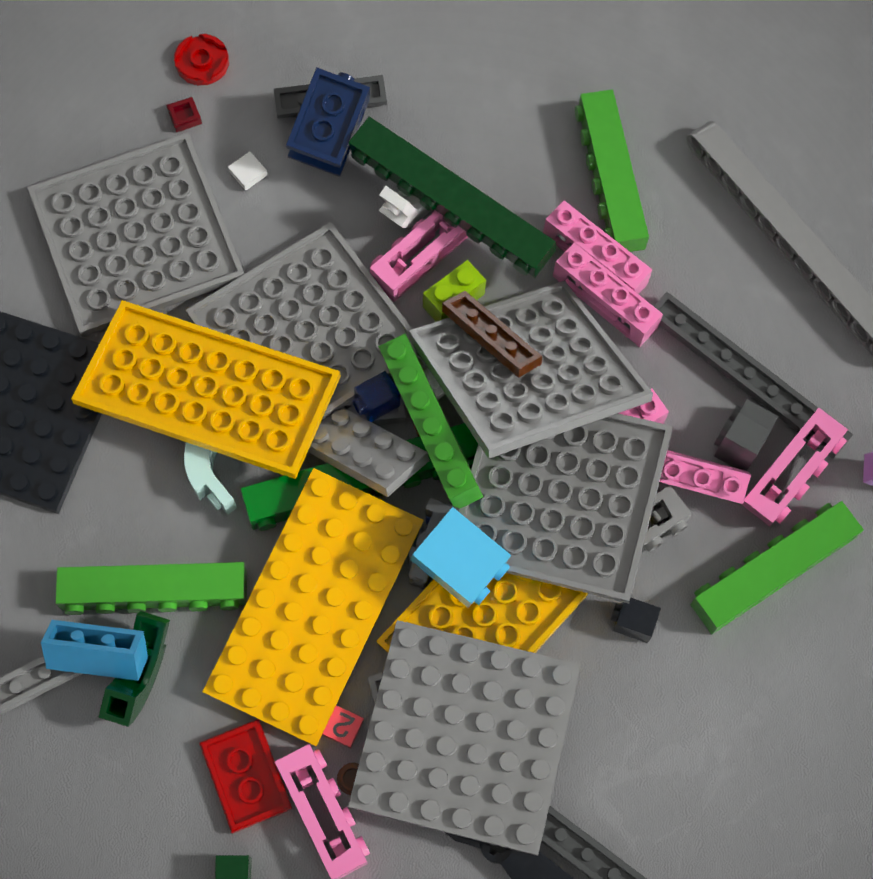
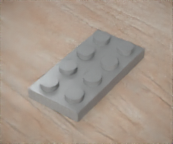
M345 408L335 411L320 423L308 450L310 454L387 497L429 462L428 453L423 449Z

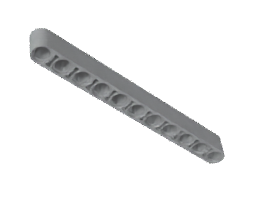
M709 121L689 134L686 139L687 144L695 156L873 356V298L715 122Z

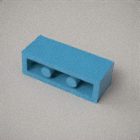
M51 620L41 641L46 669L138 681L148 659L144 631Z

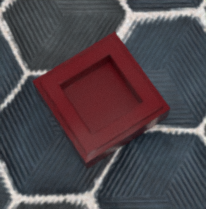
M193 97L166 105L176 133L202 124Z

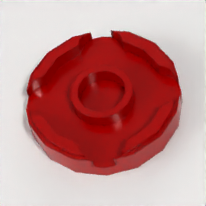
M199 34L197 37H187L177 46L174 53L175 67L179 76L187 83L197 86L210 85L217 82L226 74L229 67V55L224 43L212 35Z

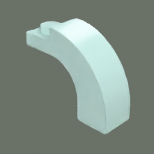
M186 442L184 465L195 494L199 500L206 496L217 511L222 508L229 515L237 506L233 497L213 473V465L218 453Z

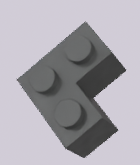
M748 399L742 408L736 405L714 445L719 447L714 457L732 467L747 471L779 416Z

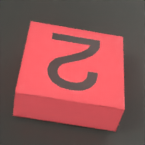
M336 705L322 735L351 749L364 722V718Z

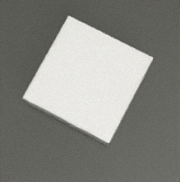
M250 151L228 166L230 174L245 191L268 175L267 170Z

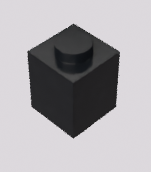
M631 597L629 604L624 602L621 604L616 603L610 618L611 621L615 622L613 631L648 643L652 638L661 608Z

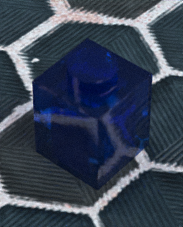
M383 371L354 387V400L352 402L360 416L365 415L368 421L372 422L400 406L401 394L386 371Z

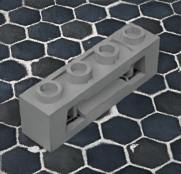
M671 485L656 494L650 518L653 526L647 530L642 551L645 549L648 552L654 551L664 543L662 538L670 533L676 536L688 527L687 522L692 513Z

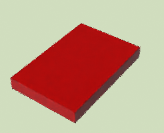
M259 719L199 743L232 834L293 809Z

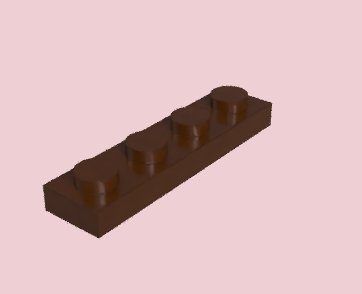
M466 291L442 303V312L518 378L542 365V355Z

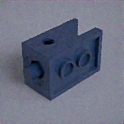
M316 67L286 144V148L290 149L288 158L340 177L350 153L348 142L358 131L367 109L370 87L355 82V79L349 74L340 72L336 75Z

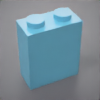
M452 507L412 554L410 560L469 608L473 602L480 605L491 591L486 587L493 578L499 581L508 571L510 566L506 562L512 555Z

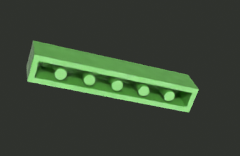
M610 89L580 94L579 104L575 106L576 121L582 124L580 131L582 146H587L586 164L588 170L593 171L592 190L594 195L599 197L598 215L600 220H604L606 226L603 231L630 252L645 250L649 234L614 91Z
M404 333L378 346L452 505L460 509L483 498V494L407 335Z
M843 501L834 506L831 503H827L815 512L817 515L815 519L810 522L806 518L791 528L792 534L786 538L782 534L777 536L767 544L768 550L762 554L758 550L753 552L743 560L744 566L737 570L734 567L727 569L719 575L721 581L713 586L706 583L694 592L696 597L690 605L711 635L856 539L864 531Z
M244 562L57 567L56 605L62 611H65V614L81 615L84 613V610H96V613L112 614L115 613V609H127V612L139 613L140 611L146 612V608H158L160 612H175L177 607H189L191 611H206L211 606H220L221 610L231 611L237 610L239 606H245L247 603V569Z

